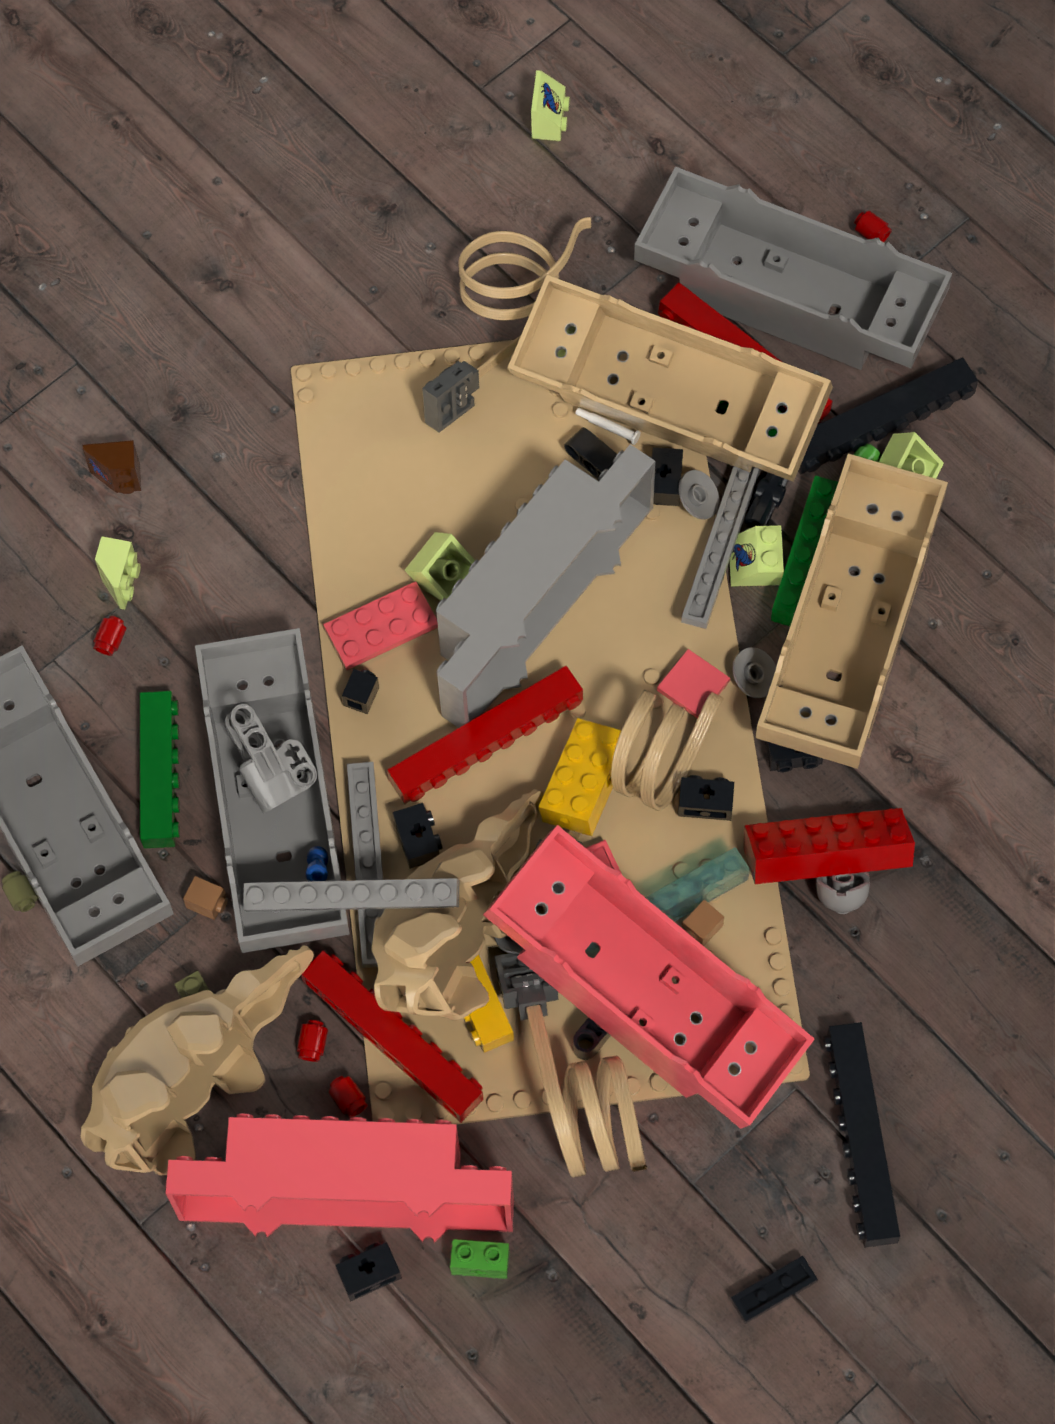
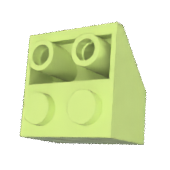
M101 537L95 561L102 582L119 608L125 610L127 602L133 598L134 587L132 584L134 578L137 579L140 574L141 566L137 562V552H134L132 542Z

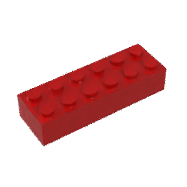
M902 808L783 820L744 826V853L754 884L913 867L915 841Z

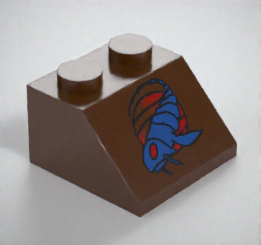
M133 440L82 445L87 465L92 475L116 493L131 494L134 491H141L140 462Z

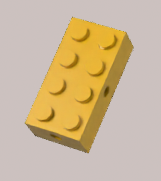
M577 718L539 805V811L544 823L558 825L561 828L589 836L593 835L613 788L611 767L621 730Z

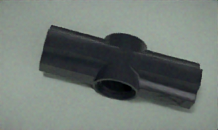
M769 472L765 479H761L754 495V501L745 518V523L750 528L767 526L775 508H779L784 498L789 480Z

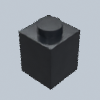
M353 669L342 694L343 706L368 714L379 690L378 677L368 670L359 671Z

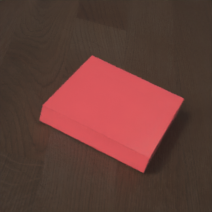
M688 649L658 685L657 691L675 704L684 707L688 713L698 719L708 696L712 692L719 695L730 682V677Z

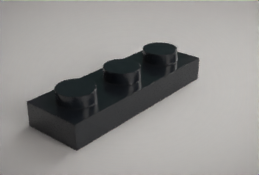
M801 1256L732 1296L730 1300L746 1324L815 1284L818 1278L805 1257Z

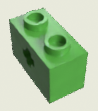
M453 1239L450 1263L451 1275L507 1279L510 1254L509 1243Z

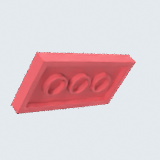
M416 581L323 624L324 630L346 671L438 628L437 618Z

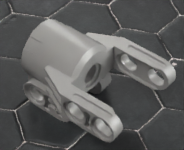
M247 704L237 705L227 714L224 721L225 728L244 760V763L240 765L239 771L263 814L309 789L315 783L317 771L299 741L290 739L279 747H275L255 711ZM239 709L247 710L250 714V719L244 712H242ZM235 715H240L244 719V724L238 723ZM229 719L231 720L234 729L230 726ZM258 733L262 735V737H263V742H262V740L260 739ZM248 738L256 741L257 748L250 746ZM242 743H243L244 747L246 748L247 752L244 751V749H243V747H242ZM292 749L294 754L286 757L284 753ZM297 761H300L301 764L297 765L293 769L291 768L290 764H295ZM298 770L304 771L307 774L306 783L298 780Z

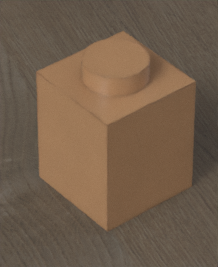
M195 876L183 901L187 909L215 920L218 913L222 914L225 910L228 899H226L224 888Z
M703 900L683 921L682 929L705 946L723 927L724 916L706 900Z

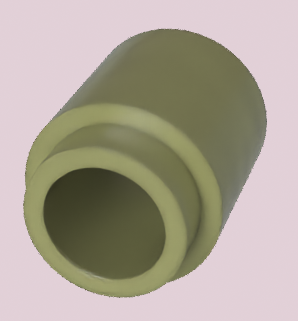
M15 871L2 879V889L14 911L27 912L35 906L38 897L26 875H22L20 871Z

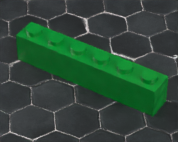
M816 475L814 477L772 608V622L791 626L821 536L824 521L838 485L837 481Z
M172 691L140 693V840L144 849L175 847V838H180L179 822H175V813H180L179 797H175V789L180 787L179 773H175V764H179L180 760L179 749L175 748V740H179V725L175 724V716H179V702L174 700Z

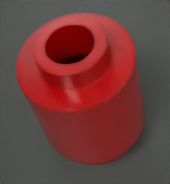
M870 210L866 213L861 212L854 222L856 225L855 231L866 239L879 238L880 241L885 242L892 232V229L888 227L889 224Z
M115 616L103 618L93 640L95 643L94 650L101 654L112 656L118 650L127 630L123 625L124 621Z
M308 1020L307 1024L301 1025L297 1046L299 1059L319 1062L320 1056L324 1055L328 1029L323 1027V1022Z
M339 1076L331 1082V1089L328 1093L343 1114L353 1118L365 1110L367 1107L366 1097L350 1076L345 1078L344 1076Z

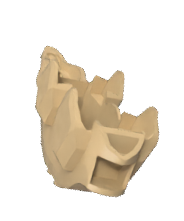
M533 789L531 793L522 794L521 799L513 801L501 814L483 820L478 826L473 842L456 844L417 868L407 878L459 879V907L385 909L382 916L375 920L371 951L378 964V974L374 984V991L377 1003L384 1011L441 1016L451 1020H459L488 1003L489 994L478 980L474 967L469 962L480 953L486 940L484 934L496 938L508 936L483 914L510 882L513 873L523 865L529 856L530 831L540 815L539 805L544 795L542 791Z
M304 945L299 950H289L287 955L276 956L261 969L242 971L236 974L227 989H222L216 994L205 990L164 1004L139 1020L135 1026L129 1027L122 1041L108 1051L107 1058L103 1061L93 1083L91 1111L81 1127V1139L84 1146L94 1152H105V1162L108 1166L125 1171L141 1173L153 1171L158 1175H167L168 1160H176L178 1156L192 1157L193 1161H195L196 1153L193 1135L185 1119L198 1113L209 1101L210 1092L214 1085L228 1094L254 1092L263 1086L265 1075L253 1050L254 1038L263 1026L272 1022L282 1013L291 985L313 960L314 953L312 950Z

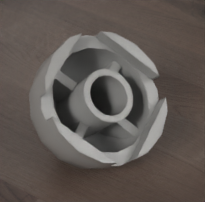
M862 872L817 877L816 889L819 900L826 908L839 914H847L860 908L869 895V873Z

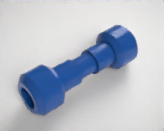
M320 846L312 847L307 853L306 879L308 882L326 881L328 876L326 867L328 852Z

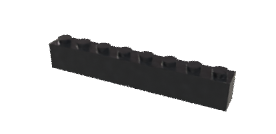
M962 357L818 424L798 470L799 474L801 475L807 471L814 472L826 462H835L843 454L850 451L855 452L860 446H864L873 440L879 441L894 430L901 431L905 429L911 422L924 420L931 413L939 409L945 410L960 399H969L976 392L978 379Z
M862 1022L829 1026L827 1036H824V1047L826 1052H830L832 1062H828L830 1078H835L836 1088H833L835 1105H840L841 1115H837L839 1131H844L846 1141L842 1142L844 1158H849L851 1168L847 1169V1178L849 1185H854L855 1195L852 1196V1207L854 1213H859L860 1223H856L858 1239L864 1241L865 1248L897 1244L900 1239V1231Z

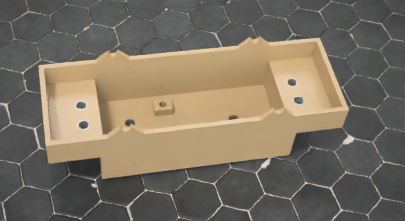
M549 275L545 277L508 365L512 375L558 392L566 403L750 472L753 466L793 482L833 388L831 380L775 360L753 348L740 347L635 308L621 299H615L610 295H601ZM569 327H576L573 334L567 333ZM559 350H566L565 356H557ZM621 354L628 355L625 361L619 360ZM664 354L665 356L663 359H659V355ZM617 377V383L610 384V378ZM640 401H645L644 405H639ZM720 401L729 403L725 414H718L716 412ZM781 405L786 406V407H787L786 412H785V413H779V412H778L779 406H781ZM776 429L777 434L774 437L768 436V431Z
M847 455L757 725V739L858 769L867 739L870 738L925 565L930 541L945 497L948 482L855 455ZM872 508L876 510V513L871 514L867 510ZM899 516L901 520L895 521L892 517ZM850 571H857L858 575L853 576L850 574ZM881 578L883 582L877 583L874 579ZM829 671L841 674V680L836 682L827 679L826 675Z

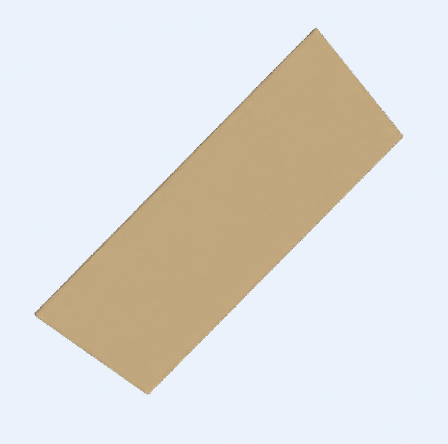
M514 340L293 366L291 368L346 880L356 881L347 764L374 763L383 880L407 879L420 866L409 869L394 824L392 812L423 803L426 811L431 810L435 823L431 828L434 835L439 834L443 849L439 850V854L456 844L473 842L478 826L483 820L501 814L513 801L521 799L522 794L531 793L533 789L545 793L577 718L622 730L641 693L647 690L657 697L630 748L625 770L626 786L639 769L659 726L674 703L658 692L657 687L689 649L730 677V682L719 694L724 700L715 713L686 778L690 775H697L703 779L713 780L714 778L721 777L735 782L731 821L679 817L680 788L670 804L660 811L644 805L640 792L633 797H626L617 793L612 788L593 835L583 834L579 841L586 848L606 840L622 875L632 882L635 889L681 928L683 921L703 900H706L724 916V925L704 947L735 973L750 979L751 983L759 987L771 1003L802 1028L778 882L754 884L744 853V826L768 823L747 695L738 687L733 676V662L739 653L726 573L707 629L681 623L682 615L717 515L715 514L711 518L704 520L695 518L685 509L681 499L679 506L653 505L651 512L619 549L621 566L613 568L615 574L597 576L525 662L528 679L520 680L521 687L503 689L485 712L566 665L583 688L581 704L573 710L567 709L560 713L559 717L553 722L541 724L531 735L519 737L507 749L500 748L495 751L488 760L481 763L478 761L470 766L466 773L460 776L454 775L442 787L438 789L432 788L425 792V795L420 800L404 804L388 780L387 770L458 729V727L441 715L437 670L441 663L447 659L441 656L438 628L346 671L324 630L323 624L415 582L406 573L405 569L434 532L452 534L474 560H480L485 555V549L493 540L496 542L501 536V531L505 524L509 521L512 523L517 517V512L522 504L529 503L533 498L535 489L540 484L544 485L549 479L551 470L556 465L560 466L565 459L598 481L596 477L575 461L564 448V444L582 427L592 432L617 454L621 450L625 451L632 444L630 440L576 415V410L580 407L566 403L558 392L512 375L508 365L513 354L479 379V389L471 394L475 402L473 408L440 433L425 423L422 388L429 381L434 380L445 369L458 361L461 363L466 361L477 369ZM627 354L619 356L620 361H625L628 358ZM661 354L658 358L663 359L665 355ZM610 378L609 383L616 384L618 378ZM644 400L639 402V405L645 404ZM608 419V420L613 421V422H615V423H617V424H619V425H621V426H624V427H626V428H628V429H630V430H632V431H634V432L637 431V429H635V428H632V427H629V426L624 425V424H622V423H619V422H616V421H614V420ZM640 431L641 434L638 442L632 445L649 457H652L653 447L683 449L681 477L691 470L702 471L710 477L706 455ZM420 588L437 618L436 608L440 600ZM353 669L359 671L368 670L378 677L379 690L368 714L343 706L342 694ZM686 710L662 754L655 779L654 799L660 794L668 781L697 721V718ZM703 794L704 799H710L708 794ZM541 814L530 831L528 858L540 839L543 840L555 827V825L544 823ZM421 832L415 833L417 838L422 837ZM520 866V867L513 873L511 879L514 877V875L518 872V870H519L522 866ZM537 905L536 911L540 914H544V907L541 905ZM358 909L350 910L356 972L363 981L362 985L369 991L371 988L374 989L378 967L363 968ZM484 934L486 940L479 956L514 1032L513 1041L484 1053L481 1045L476 1047L470 1034V1031L474 1029L470 1021L465 1022L463 1018L451 1020L441 1016H424L400 1012L403 1016L401 1020L408 1026L410 1024L416 1026L423 1034L421 1038L428 1044L431 1041L442 1050L443 1053L441 1055L448 1062L452 1059L462 1068L463 1071L461 1073L466 1078L470 1079V1077H473L483 1087L481 1091L483 1092L484 1100L460 1123L364 1037L373 1122H378L380 1118L394 1119L397 1123H406L408 1119H419L423 1123L434 1124L437 1120H448L452 1124L457 1125L550 1113L529 1020L520 1019L518 1007L504 1008L496 973L495 956L510 953L500 949L495 937ZM591 943L585 952L589 957L594 958L600 948L596 943ZM672 977V982L676 984L677 980ZM559 992V1000L547 1002L548 1016L543 1018L562 1098L565 1073L569 1064L581 1061L586 1062L591 1071L596 1089L599 1063L604 1057L619 1056L623 1062L633 1102L683 1096L612 1036L591 1059L582 1060L578 1058L573 1051V1037L587 1020L588 1016ZM692 1014V1022L695 1024L699 1022V1017L696 1014ZM640 1019L639 1024L644 1026V1021ZM676 1035L675 1042L681 1045L683 1038L680 1035ZM585 1039L578 1043L583 1049H588L593 1045L591 1041ZM747 1043L745 1049L748 1053H752L753 1046ZM806 1051L782 1083L805 1081L809 1078L810 1072ZM730 1065L729 1071L733 1075L737 1073V1068L734 1065ZM611 1078L610 1105H615L618 1103ZM578 1086V1109H583L584 1105Z

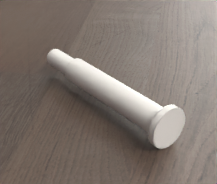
M581 408L576 410V415L630 440L632 445H635L639 440L641 432L638 430L634 432Z

